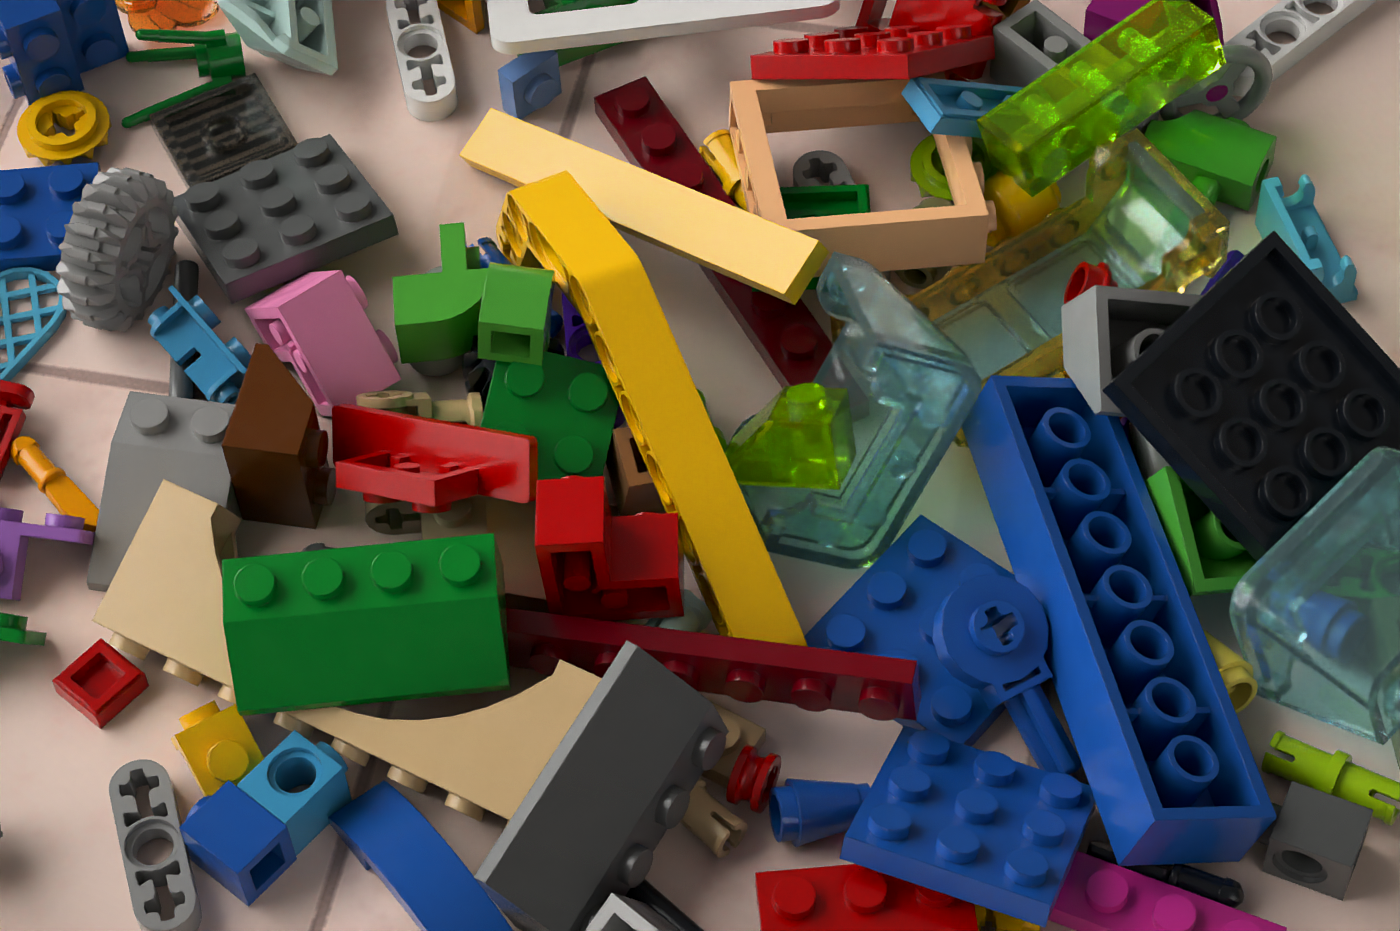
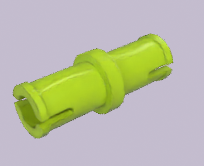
M1280 730L1274 734L1269 746L1294 757L1295 760L1289 762L1266 752L1261 767L1263 772L1272 773L1288 781H1294L1373 810V817L1384 821L1389 826L1393 825L1400 813V809L1374 798V795L1379 793L1400 802L1399 782L1352 763V755L1341 750L1330 754L1292 738Z

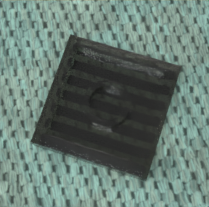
M256 73L149 115L155 134L187 190L195 184L213 182L240 171L244 165L252 161L267 160L294 149L298 144Z

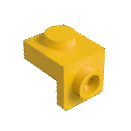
M215 700L191 711L179 718L184 730L171 738L176 750H180L204 797L212 796L228 780L236 786L264 759L246 722L239 715L236 704L220 711Z

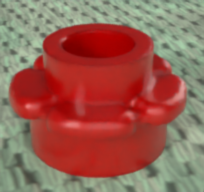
M1085 261L1081 262L1075 268L1067 283L1064 304L1095 285L1118 287L1117 281L1112 279L1109 265L1101 262L1095 266Z

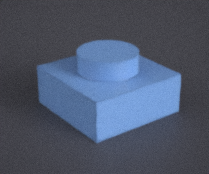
M554 50L523 53L498 69L503 110L510 116L520 120L536 109L547 106L556 96L562 93L558 54Z

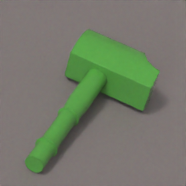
M1197 109L1172 120H1151L1139 147L1137 173L1188 190L1169 227L1162 248L1157 251V259L1142 287L1143 290L1168 291L1178 269L1184 266L1185 257L1196 242L1216 200L1246 211L1251 209L1260 192L1262 180L1267 178L1272 166L1277 136L1253 129L1240 119L1233 117L1223 119Z

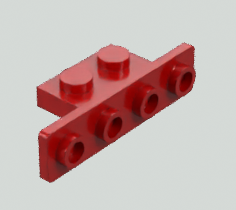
M346 403L335 405L332 408L333 464L336 467V488L362 492L365 502L385 504L402 500L412 502V510L415 512L443 513L452 509V502L475 495L519 503H529L536 500L538 442L534 436Z

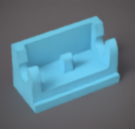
M1307 174L1302 175L1298 181V191L1285 198H1282L1284 196L1283 186L1278 176L1262 180L1255 225L1262 239L1275 231L1340 303L1357 300L1358 291L1354 285L1357 274L1356 267L1348 255L1341 258L1313 204L1315 187Z

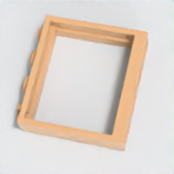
M944 71L920 76L946 80ZM754 79L730 81L729 131L747 210L754 215L819 240L829 251V254L814 277L985 263L987 233L997 230V217L993 200H984L983 197L984 173L981 162H972L971 159L972 137L933 134L955 206L787 219L766 133L919 122L921 120L901 94L910 79Z

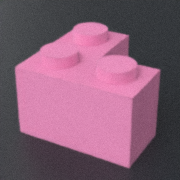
M342 270L307 272L244 308L263 343L271 347L281 362L292 363L321 416H332V408L335 405L343 403L357 405V395L383 391L402 379L394 366V363L398 361V355L393 344L383 331L379 329L374 330L364 312V309L368 307V301L362 288L352 276L348 275L345 277Z

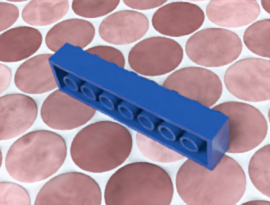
M991 375L961 423L1015 578L1017 582L1029 588L1043 607L1049 625L1048 648L1044 654V659L1053 675L1051 679L1118 866L1239 862L1277 818V815L1119 416L1095 415L1071 378Z

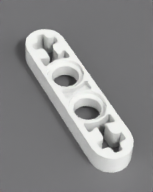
M1281 0L1224 45H1245L1263 53L1270 62L1273 82L1377 0ZM1320 2L1331 6L1334 11L1324 15L1314 14L1305 6L1310 3ZM1277 31L1287 32L1296 41L1290 44H1278L1271 41L1267 35ZM1249 66L1245 68L1233 83L1234 91L1232 95L1244 97L1254 82V71Z

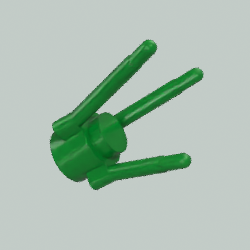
M138 29L135 33L138 40L194 44V46L130 51L126 53L125 57L128 62L196 59L199 78L211 76V81L122 119L121 124L124 128H131L212 94L234 91L232 79L246 77L240 35L237 32L225 34L224 29L205 32Z

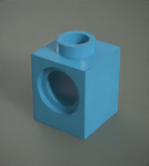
M296 730L287 736L236 785L287 826L296 856L330 824L328 820L330 815L352 801L345 775L348 767L343 758L327 743L319 741L314 745ZM298 785H311L302 792L289 793L292 788Z

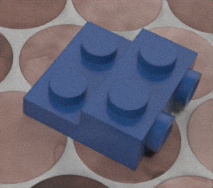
M0 0L1 60L9 58L11 63L3 66L2 71L13 98L18 99L24 96L29 106L41 97L43 98L59 91L85 90L80 76L81 73L124 58L126 53L129 52L115 0Z

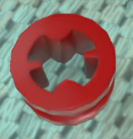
M749 744L744 746L730 775L726 793L727 802L738 805L743 800L750 803V810L761 814L769 803L771 787H776L781 768V756L770 753L767 757H760L756 747Z

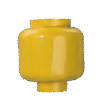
M1019 162L1011 163L984 182V200H993L997 217V230L987 233L986 245L991 247L997 246L1007 252H1021L1049 232L1059 221V204L1061 203L1062 195L1056 181L1043 168Z

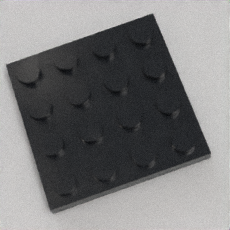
M1275 231L1262 239L1102 390L1280 588L1294 582L1400 473V368Z

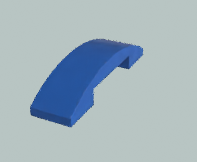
M385 780L328 817L330 825L367 871L371 868L421 931H513L491 898L474 879L472 873L424 816Z

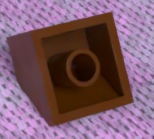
M256 343L221 445L243 520L316 529L323 505H332L337 489L336 469L330 468L327 460L328 433L326 430H320L314 402L268 344Z

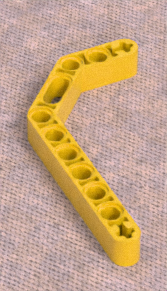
M567 170L508 191L496 225V236L500 250L513 265L532 268L543 266L544 269L555 270V283L582 317L666 513H678L684 555L703 599L711 611L712 620L719 635L807 646L799 622L640 259Z

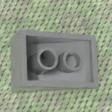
M134 391L129 392L111 441L86 582L89 590L107 592L163 479L216 502L242 518L221 446L235 404Z

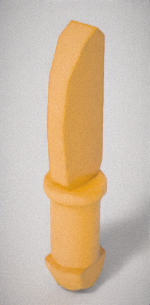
M20 436L12 441L10 446L11 458L17 466L21 465L35 480L39 491L46 494L61 515L85 518L83 530L95 532L99 509L66 476L65 471L53 464L40 450V445L34 439L28 436Z

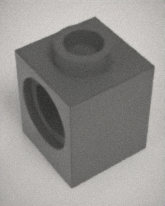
M1292 781L1283 805L1271 802L1277 818L1257 840V842L1268 845L1262 872L1343 901L1365 841L1373 810Z

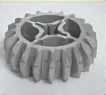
M111 167L107 172H98L93 178V183L84 186L81 201L73 203V215L69 224L64 225L66 230L64 241L58 246L62 251L61 261L56 266V273L61 275L57 291L58 294L63 296V309L70 312L71 318L82 321L84 325L96 329L126 332L135 320H143L145 309L148 306H152L158 292L163 288L162 284L166 275L171 274L169 265L172 256L176 254L173 247L174 239L178 235L179 230L174 223L178 216V209L173 205V191L167 189L165 181L154 178L152 174L127 167L123 169Z

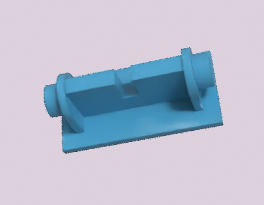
M171 285L168 290L178 302L170 309L167 306H162L152 312L148 318V323L151 325L150 335L163 346L179 366L198 351L201 356L186 368L184 372L204 393L208 401L236 404L240 392L239 389L242 386L251 355L235 337L224 344L213 332V329L221 321L197 294L187 302L177 289Z

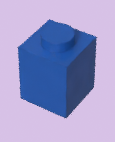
M229 780L212 796L209 795L200 799L191 808L185 822L179 827L191 861L248 907L297 860L287 826Z

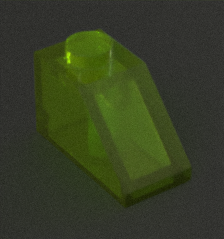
M817 383L785 386L732 438L725 451L738 485L840 490L857 455L848 388H826Z

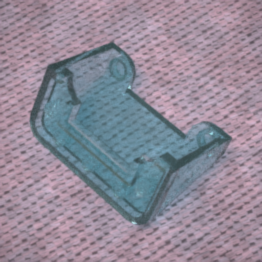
M834 251L819 278L816 291L817 298L825 312L837 319L846 321L843 329L794 416L778 412H762L752 415L744 420L736 429L724 453L768 552L844 569H860L875 563L890 547L973 408L982 386L981 377L968 355L877 268L863 259Z
M1387 446L1376 447L1370 451L1243 575L1235 586L1229 608L1231 623L1243 659L1253 667V678L1258 684L1257 696L1381 745H1384L1400 729V450Z

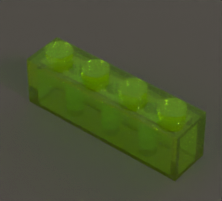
M1151 0L976 120L991 164L1012 179L1031 197H1034L1226 64L1215 20L1188 0Z

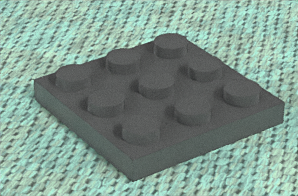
M331 134L321 138L306 139L298 143L294 149L267 160L252 161L244 165L240 171L213 182L195 184L185 193L174 197L173 203L178 209L176 222L231 304L399 234L393 213Z

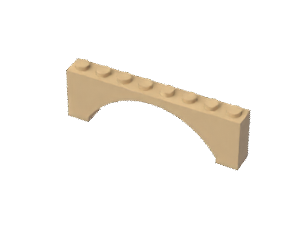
M163 479L92 621L114 632L108 644L143 661L151 649L168 658L162 670L197 687L204 675L223 684L217 696L236 704L223 627L222 559L238 558L235 533L242 519L218 503ZM560 659L553 675L520 694L491 706L455 716L425 720L383 719L353 713L340 707L277 712L273 723L291 732L296 730L308 740L315 728L335 737L331 747L338 754L365 767L371 755L392 764L386 777L421 794L424 793L428 782L449 792L444 805L480 822L486 810L507 819L508 824L602 678Z

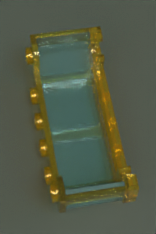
M1136 128L1117 140L1104 142L1093 152L1086 175L1085 197L1066 208L1061 207L1051 211L1040 223L1019 235L1004 238L991 251L985 254V263L956 266L949 270L941 280L916 294H908L900 298L891 308L889 297L878 285L854 286L843 292L836 301L829 304L832 343L838 350L847 351L903 416L904 427L918 443L933 444L939 435H949L958 447H969L961 423L991 375L1070 378L1064 369L1061 306L1064 305L1067 283L1073 271L1081 262L1085 261L1095 266L1101 262L1108 264L1109 271L1112 273V279L1117 281L1118 287L1183 293L1190 283L1200 276L1205 275L1208 278H1213L1227 261L1230 221Z

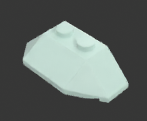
M217 0L219 7L247 47L294 68L331 76L338 70L332 0Z

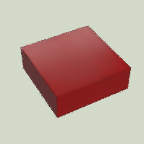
M102 638L52 680L56 692L100 729L149 687L145 673Z

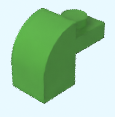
M464 222L439 225L442 272L392 277L394 321L401 364L438 361L457 357L471 350L473 336L478 335V320L488 268H481L479 246L467 247Z
M490 262L478 320L479 359L511 363L515 361L542 366L544 351L548 352L550 342L555 270Z

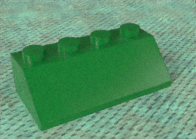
M494 533L222 559L223 627L237 710L240 716L511 690L504 564Z

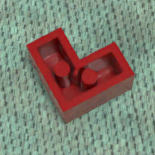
M571 475L561 479L537 480L534 546L549 613L605 621L684 617V548L678 513L659 514L655 512H641L635 515L611 516L604 476L583 477Z

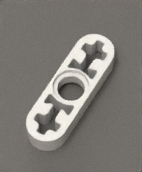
M386 0L390 32L409 113L413 117L427 122L447 118L457 108L458 96L437 0ZM417 10L421 23L410 25L407 11ZM420 45H428L436 49L432 55L425 58H413L407 55L412 48ZM433 78L437 94L426 95L423 80Z

